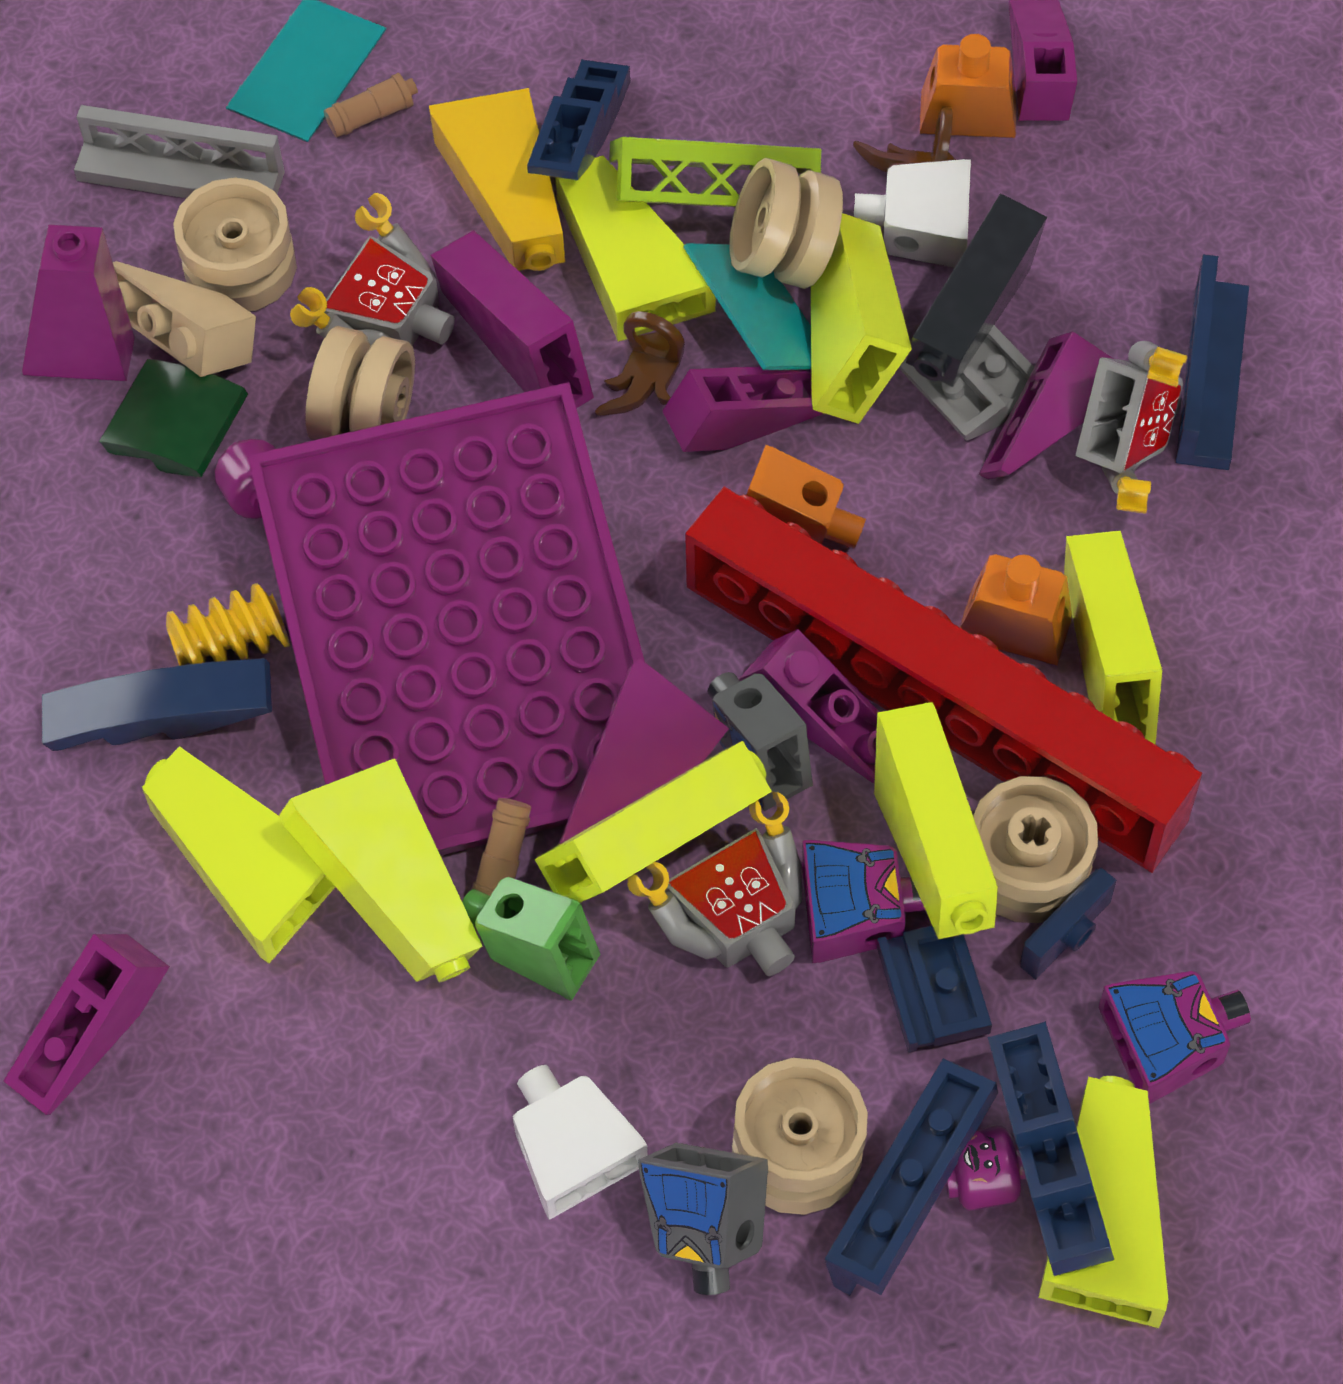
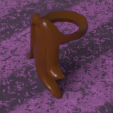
M942 107L939 112L932 152L901 149L892 143L888 144L887 152L880 151L859 141H854L853 147L864 160L883 172H887L888 168L893 165L956 160L948 152L953 109L951 107Z
M642 311L633 312L626 318L624 333L632 348V353L622 373L614 378L606 379L604 382L608 388L614 391L625 390L628 387L629 389L621 397L600 405L595 410L597 416L632 411L643 405L654 390L656 397L662 405L668 403L671 397L667 393V389L680 366L685 348V340L681 332L672 323L658 315ZM645 327L656 332L637 336L635 328Z

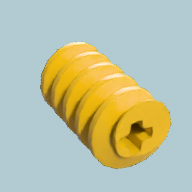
M258 583L252 584L250 602L248 603L237 590L230 592L229 609L227 610L216 597L209 599L208 616H204L194 604L188 605L187 623L183 624L173 611L166 614V628L179 666L187 663H205L208 656H211L215 662L227 661V651L229 649H232L241 660H248V646L250 642H253L263 654L269 653L271 635H275L284 647L290 646L273 594L268 596Z

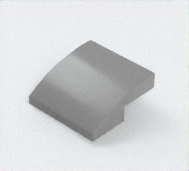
M995 325L953 387L942 381H932L923 377L913 366L907 364L906 360L900 365V370L966 441L987 433L1007 421L1034 369V366Z

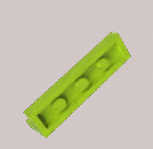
M620 137L610 141L609 162L618 163L617 201L736 208L739 194L725 179L735 170L752 171L757 162L764 158L790 164L796 168L797 173H804L808 170L821 173V149L637 137ZM632 164L653 165L664 177L650 191L631 190ZM667 166L675 167L670 171ZM685 167L703 168L713 181L700 194L689 193L676 176ZM717 169L725 170L720 174ZM669 183L676 192H661V190ZM719 186L726 195H714L711 193Z

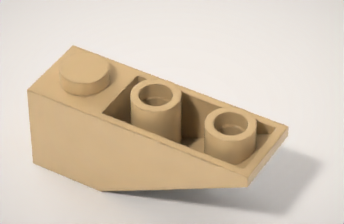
M118 261L113 262L130 323L135 330L200 377L252 363L256 322L254 314L223 293Z

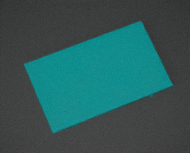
M302 0L246 80L239 86L238 91L228 103L226 109L309 142L325 119L323 110L336 103L387 28L318 0Z
M686 243L683 246L763 370L811 369V325L784 284L775 278L773 271L764 277H759L736 270L731 263L730 244Z

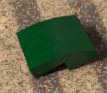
M147 359L99 442L108 453L150 459L159 471L202 477L246 400L248 392L244 387L213 374L200 377L184 365Z

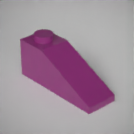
M1073 331L1050 338L979 475L988 480L1010 475L1084 423L1099 360L1103 357H1112Z
M761 366L689 369L662 410L683 452L727 450L825 414L813 410L811 369L763 370Z
M93 934L3 1081L45 1115H51L140 1016L170 966L128 934Z

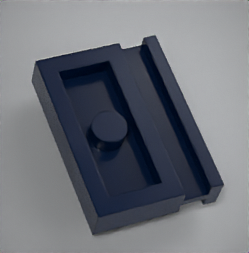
M933 926L903 932V936L887 939L886 937L878 938V954L908 1053L917 1051L918 1047L931 1044L936 1047L991 1033V1019L964 934L938 939Z

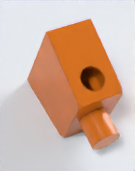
M980 34L965 36L961 40L960 45L943 44L937 47L921 91L920 134H935L941 108L951 107L953 109L951 135L1015 138L1017 94L1010 50L1005 47H992L990 41Z
M765 445L746 495L756 499L766 512L785 523L793 522L798 524L809 533L813 540L821 545L824 538L853 549L857 545L866 521L864 517L836 507L844 487L840 479L774 447Z
M997 554L989 555L971 590L959 627L972 635L979 634L985 636L1000 650L1058 666L1072 621L1067 576L1062 572L1041 567L1039 562L1029 555H1017L1013 558Z

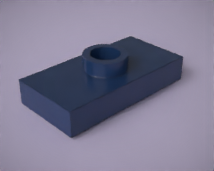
M1103 868L1096 869L1024 942L1020 967L1036 980L1067 947L1074 952L1081 948L1096 928V924L1092 921L1111 903L1117 880Z

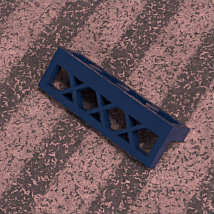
M1203 254L1194 293L1175 463L1229 470L1232 460L1249 285L1216 281L1219 256Z
M944 1058L942 1059L824 1259L835 1288L850 1296L855 1286L859 1284L882 1295L955 1169L961 1153L973 1138L998 1094L996 1082Z

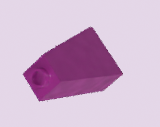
M48 225L38 272L22 368L23 375L127 381L135 336L103 228Z
M473 230L430 255L442 293L524 392L569 382L576 408L594 398L573 320Z
M638 657L625 676L558 845L702 763L729 728Z

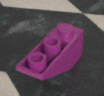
M1009 0L1019 121H1069L1077 86L1074 42L1059 0Z
M798 629L773 640L742 674L739 680L742 681L753 674H763L805 722L807 738L875 784L877 713L879 711Z

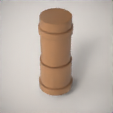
M396 73L391 78L367 88L366 91L340 103L332 104L331 107L323 110L324 116L331 131L338 138L344 134L348 135L353 130L379 118L383 119L404 108L408 109L414 106L412 95L418 93V89L412 78L404 81L400 73Z
M498 798L496 809L493 810L492 814L493 821L486 849L482 854L477 878L473 883L472 889L491 896L501 879L506 877L516 878L520 862L518 859L526 827L529 826L530 805L512 799Z

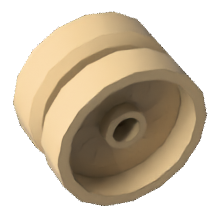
M764 158L757 162L749 173L740 192L733 215L729 246L732 266L738 271L759 277H764L773 271L775 278L780 282L804 289L814 285L823 274L832 256L839 234L843 212V192L840 181L833 176L811 170L798 176L795 167L769 158Z
M237 177L212 181L194 190L179 206L173 224L175 241L182 260L183 272L187 283L223 293L249 312L259 310L277 301L291 286L297 269L295 250L286 206L275 191L254 180Z
M340 326L330 329L322 341L309 381L306 401V429L308 437L313 441L405 420L414 384L415 356L413 346L407 341L385 336L377 339L370 346L368 337L362 331Z
M1020 776L997 784L979 801L973 817L998 886L996 914L1015 922H1045L1091 875L1092 864L1098 847L1097 822L1087 802L1068 785L1047 777Z
M790 1058L768 1064L748 1079L736 1101L732 1153L768 1159L765 1206L780 1213L806 1215L830 1208L849 1193L861 1169L867 1135L868 1112L861 1093L842 1071L824 1062L812 1059Z

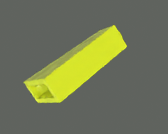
M604 155L596 157L579 180L555 177L558 203L618 342L627 339L624 333V322L633 312H649L664 318L673 325L716 312V297L683 248V242L647 203L617 201L618 171ZM645 327L635 328L637 336L654 331Z
M842 213L839 234L832 256L823 274L811 286L812 407L815 411L859 424L912 350L880 226Z
M1121 531L1066 536L1064 575L1067 576L1072 617L1088 698L1098 711L1117 722L1124 721L1132 724L1142 732L1145 739L1156 745L1162 667Z
M933 702L878 712L874 795L938 939L962 934H973L981 930L995 928L998 886Z
M741 741L542 854L535 861L554 893L581 903L607 891L772 792L766 782L764 765L755 753L748 750L744 741Z
M180 746L168 759L158 761L149 771L142 789L150 811L260 958L270 963L333 891L335 885L283 826L279 815Z
M395 758L295 796L288 801L279 814L283 826L416 982L436 975L439 983L444 982L471 968L467 960L483 947Z
M1088 1076L1076 1128L1114 1260L1054 1276L1047 1256L1038 1298L1159 1328L1167 1309L1168 1290L1148 1091L1135 1088L1132 1082L1121 1077L1103 1076L1097 1079Z

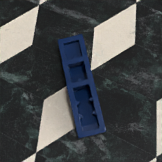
M581 59L575 78L568 77L561 96H553L527 164L528 173L573 180L580 179L604 144L618 115L631 82L630 66Z
M265 658L205 662L159 668L95 680L42 694V744L52 751L64 750L101 738L111 745H121L162 732L172 740L271 713L270 663Z
M1046 1021L988 1037L1053 1275L1057 1276L1113 1261V1253Z

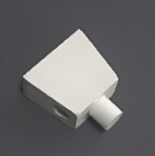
M960 159L893 165L887 171L886 195L855 193L854 217L884 226L883 239L888 255L955 268L967 249L971 160Z
M541 1065L531 1069L518 1080L517 1085L529 1105L513 1115L515 1133L549 1220L639 1169L638 1159L648 1155L646 1142L589 1077L580 1076L560 1087L547 1065Z

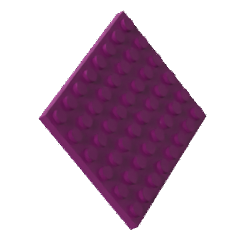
M563 383L247 455L325 785L395 758L440 856L486 845L493 821V810L496 809L498 798L512 799L531 806L529 826L526 827L525 835L566 825L625 676L638 657L645 662L570 383Z

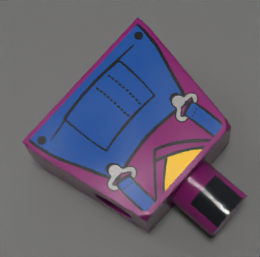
M820 840L802 841L801 866L812 963H821L877 949L878 938L886 937L887 939L903 936L905 912L925 911L911 877L900 878L896 848L886 845Z
M1194 971L1106 985L1103 988L1098 1007L1130 1081L1134 1084L1135 1088L1148 1091L1149 1104L1222 1065L1230 1048V1041L1226 1031L1249 1024L1251 1021L1247 1002L1239 990L1210 998L1201 976Z

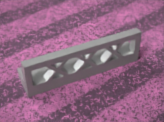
M81 105L77 114V120L84 141L74 168L77 181L187 198L194 190L212 181L237 177L258 181L278 194L285 170L277 135ZM96 126L110 128L118 135L98 132ZM146 134L157 135L166 142L155 141ZM195 142L207 143L216 150L204 149ZM243 149L265 152L266 158L251 156Z

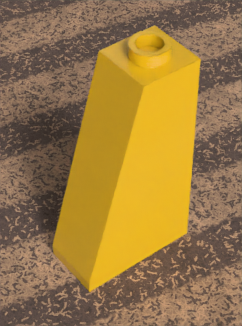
M529 88L429 105L432 133L436 147L509 263L518 271L525 269L541 271L550 268L554 264L564 263L563 231L550 176L531 174L527 170V164L539 135Z

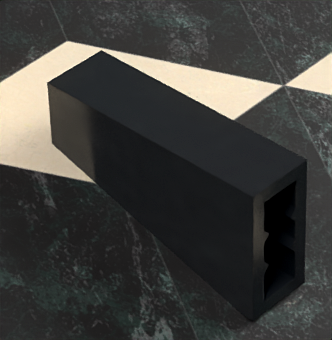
M1001 193L999 194L915 332L911 342L912 350L909 352L906 360L907 364L913 366L920 375L929 380L942 381L951 387L955 385L1030 271L1047 216Z

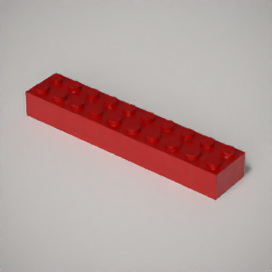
M724 486L685 533L686 583L688 589L771 640L780 638L798 629L866 698L887 711L933 702L949 748L1003 782L1020 776L1047 777L1068 785L1087 802L1097 822L1098 840L1151 873L1154 872L1187 825L1203 774L1195 769L1189 759L1178 752L1165 751L1148 741L1142 732L1132 724L1124 721L1117 722L1098 711L1094 704L1085 696L1076 692L1068 693L1048 681L1046 676L1035 666L1028 663L1020 664L1003 654L985 636L979 634L972 635L953 624L949 617L940 609L934 606H923L908 597L893 581L883 577L877 578L858 567L856 562L843 551L836 549L831 551L816 542L798 524L793 522L785 523L766 512L764 507L753 497L748 495L740 496Z

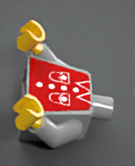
M374 193L368 198V201L377 211L378 218L371 216L368 210L361 206L356 210L355 221L363 230H376L380 235L377 239L372 236L368 237L327 298L316 288L307 287L303 289L297 296L298 300L307 305L311 311L301 304H296L290 311L291 320L299 327L316 325V333L323 338L326 337L330 329L336 326L362 331L368 337L370 346L382 336L407 341L413 345L418 336L421 335L439 344H444L452 333L455 318L453 315L437 309L439 297L435 273L399 224L395 223L392 225L388 221L392 212L391 203L388 198L382 194Z
M1139 341L1130 348L1128 353L1129 361L1105 357L1100 358L1075 456L1102 466V470L1113 491L1118 494L1117 510L1146 514L1151 481L1138 480L1134 472L1143 462L1163 452L1168 444L1174 417L1181 408L1180 394L1183 380L1179 377L1183 363H1186L1187 355L1161 348L1149 341Z
M772 791V795L777 809L772 817L765 818L763 816L758 800L749 805V812L752 818L758 823L765 824L767 831L763 835L755 828L670 879L667 869L661 863L654 862L646 867L653 875V884L649 889L644 887L641 879L636 874L627 879V886L634 895L649 898L651 902L648 905V909L673 946L704 959L717 958L726 968L752 954L766 976H773L781 972L795 958V955L781 936L795 927V910L802 902L801 861L790 828L782 825V822L789 813V803L785 796Z

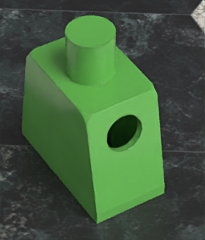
M511 877L501 879L491 896L472 889L462 901L489 957L493 961L570 1001L573 1000L600 956V951L580 902Z

